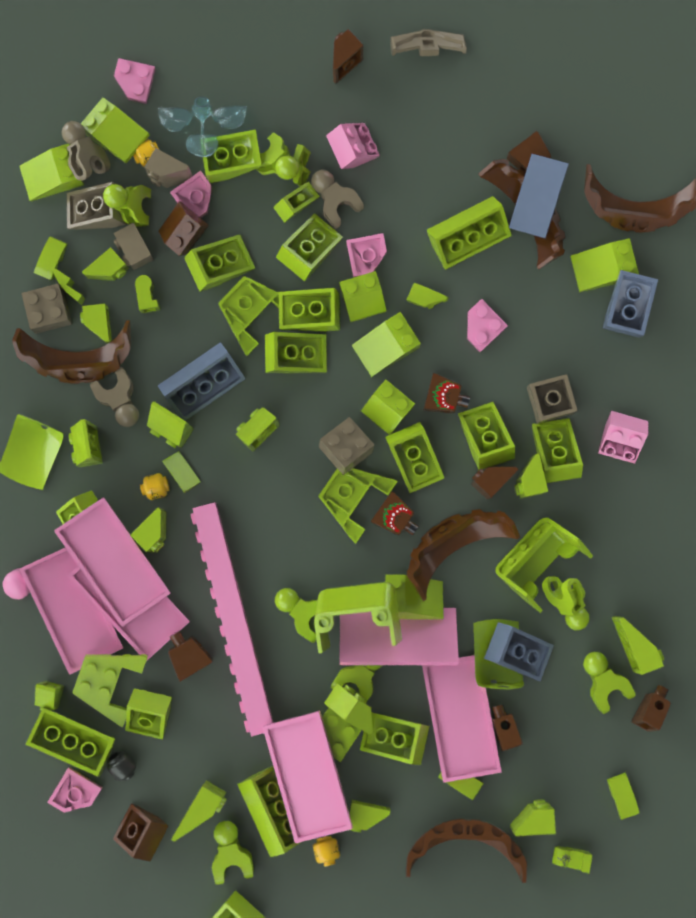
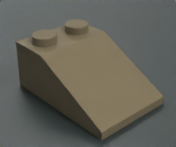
M108 182L67 193V229H100L127 225L122 219L120 212L106 205L103 199L105 188L116 183Z

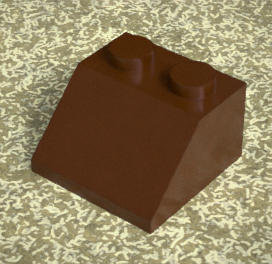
M349 29L344 33L340 32L335 37L333 54V82L335 84L363 61L364 45Z
M179 201L158 232L170 249L177 255L183 256L190 252L209 225Z
M488 467L485 470L481 468L472 477L474 481L471 485L488 500L517 472L518 468Z
M131 803L113 840L132 858L151 862L166 833L168 825L158 816Z

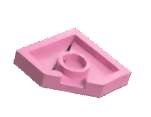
M118 58L114 77L128 100L147 104L156 69L155 66Z
M201 171L170 192L177 203L181 201L200 218L208 213L212 185Z
M383 233L346 240L353 278L374 272L387 253Z
M483 299L467 313V340L479 352L484 350L508 327Z
M69 767L47 803L64 813L93 805L103 787Z

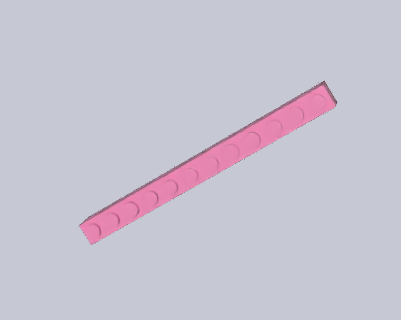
M214 502L192 508L191 519L193 525L197 524L198 532H195L197 542L202 544L201 558L203 562L206 561L208 569H205L208 581L211 580L213 588H210L212 599H216L217 607H215L216 616L221 618L222 621L220 632L222 637H226L225 651L227 656H231L232 663L229 666L231 674L235 675L237 680L234 683L237 694L241 695L242 701L239 702L241 712L246 714L247 720L244 721L247 733L250 732L251 736L264 733L263 726L272 724L274 721L218 506Z

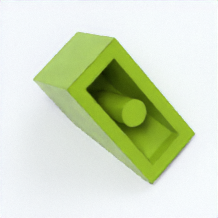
M308 181L283 197L273 208L285 223L320 196Z
M110 247L84 269L82 273L88 279L115 281L117 278H122L129 268Z
M105 303L82 306L83 312H80L81 323H84L90 331L104 342L110 343L112 335L109 307Z
M49 681L37 683L35 688V705L39 706L40 710L43 707L51 711L58 709L64 685Z
M351 800L349 814L353 828L350 830L354 832L367 831L390 815V807Z

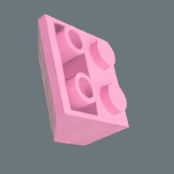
M365 123L340 124L326 135L341 169L355 168L380 156Z
M611 411L604 427L598 453L635 464L648 436V421Z

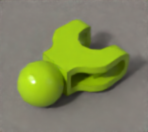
M272 133L267 138L271 142L270 147L264 153H260L262 167L256 170L262 175L275 173L284 180H290L296 177L299 172L298 161L294 157L289 156V149L284 144L283 139L277 134Z
M112 184L105 188L103 193L104 202L110 208H115V210L119 211L125 223L130 225L134 222L136 227L149 226V216L143 212L142 200L147 197L151 198L152 190L144 185H137L124 189L118 184Z
M546 577L542 583V589L548 601L559 610L561 615H565L568 627L575 631L586 628L590 619L589 613L584 608L586 606L583 601L585 590L580 581L576 578H568L562 583L558 577ZM551 582L553 583L555 591L551 590Z
M291 588L280 589L275 596L276 607L282 612H289V615L294 618L297 633L311 643H315L317 640L316 633L310 629L309 621L316 613L317 600L305 601L299 598L297 592Z
M594 651L584 658V669L590 674L593 681L590 696L600 712L606 714L610 711L607 699L613 690H620L623 696L628 699L635 697L636 694L629 680L620 674L613 673L611 668L608 667V661L604 654Z
M383 665L346 666L339 671L331 684V688L334 689L337 683L341 686L349 682L354 683L359 688V694L366 698V703L373 693L372 677L375 671Z
M231 821L218 823L214 829V838L218 843V853L212 864L216 885L224 884L226 877L225 869L231 865L240 867L245 878H253L254 865L252 854L248 849L240 845L237 826Z

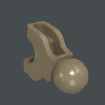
M77 121L65 123L61 133L63 139L70 144L67 147L69 151L68 165L75 178L81 181L88 179L92 174V169L98 174L108 172L111 164L106 152L102 147L95 144L90 136L85 138L84 126Z
M319 170L312 175L311 185L316 192L321 193V198L324 201L323 216L334 229L341 226V219L337 213L339 206L349 205L355 212H360L364 209V204L355 190L341 187L335 182L333 174L328 170Z
M120 367L115 371L118 382L113 389H104L98 381L90 383V387L95 398L101 404L112 408L119 425L131 427L138 422L139 411L131 401L134 384L124 368Z

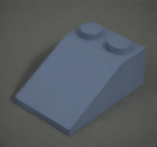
M620 270L606 312L603 329L638 338L644 336L658 279Z
M498 622L484 659L541 681L554 645L515 627Z

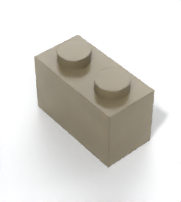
M134 222L114 232L116 239L113 241L118 250H123L125 255L122 258L127 267L131 265L136 270L154 260Z

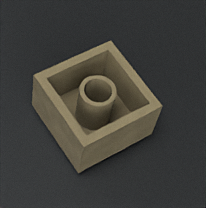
M59 283L21 293L30 330L35 334L72 325L65 292Z
M567 374L535 382L527 387L537 424L572 415L578 411Z
M349 417L320 439L319 448L344 476L373 453L374 444Z

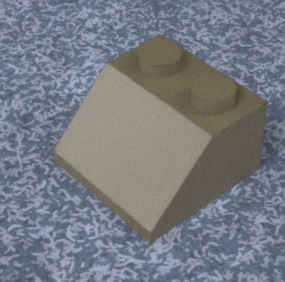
M155 148L144 167L150 182L157 187L169 188L180 185L193 176L188 165Z

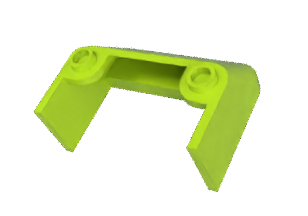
M542 518L500 561L495 571L514 592L541 613L543 610L533 600L538 594V587L534 584L535 580L559 555L565 559L573 557L578 551L590 559L593 555L578 537L550 518Z
M389 582L327 588L321 591L318 595L314 619L318 653H323L331 647L328 632L334 627L335 615L371 612L373 622L376 625L389 626L392 646L397 645L402 640L394 586Z

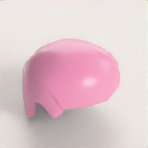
M20 568L9 572L3 581L5 594L12 599L18 600L30 594L19 570Z

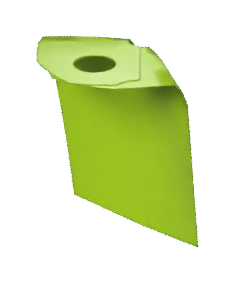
M17 414L0 462V473L20 484L43 490L62 444L63 433L36 420ZM41 425H44V426H46V427H48V428H47V429H43V428L41 427Z
M490 619L473 623L475 679L477 685L494 689L522 688L524 686L522 674L484 659L498 622L519 629V622ZM496 680L497 683H491L490 681Z

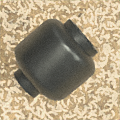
M116 751L108 758L107 770L115 780L127 781L134 776L136 763L127 752Z

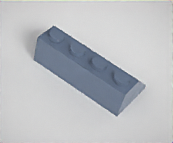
M220 342L160 383L158 387L178 416L186 421L246 378Z

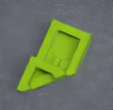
M414 283L406 300L423 308L428 307L432 309L434 305L441 302L445 303L449 298L439 292Z

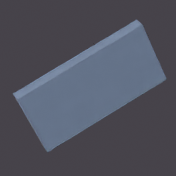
M531 154L509 229L546 239L569 163Z

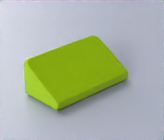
M180 451L162 461L184 493L201 483Z

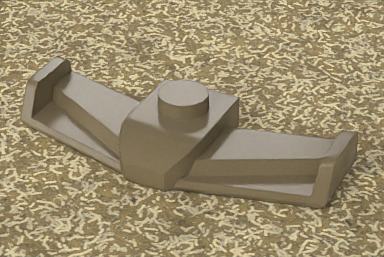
M424 29L391 37L392 56L396 55V53L419 49L420 56H438L439 48L462 51L464 54H466L467 50L465 38L462 34Z

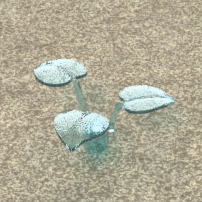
M197 97L194 100L191 113L183 108L158 107L159 120L163 127L170 131L183 130L185 125L190 124L195 113L197 119L201 121V135L194 134L189 136L186 140V148L190 153L199 157L211 156L218 148V141L214 135H204V120L210 114L215 122L220 123L221 127L235 129L243 124L247 112V106L221 107L213 112L209 99L206 97Z

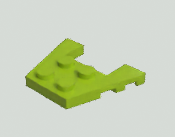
M244 276L220 300L218 305L244 354L248 356L259 343L245 329L271 302L279 309V292L271 290Z
M354 468L343 476L336 469L318 497L356 544L366 529L349 517L371 485L388 496L398 481Z
M85 655L72 693L114 723L123 727L127 708L110 703L122 668L142 673L148 655Z

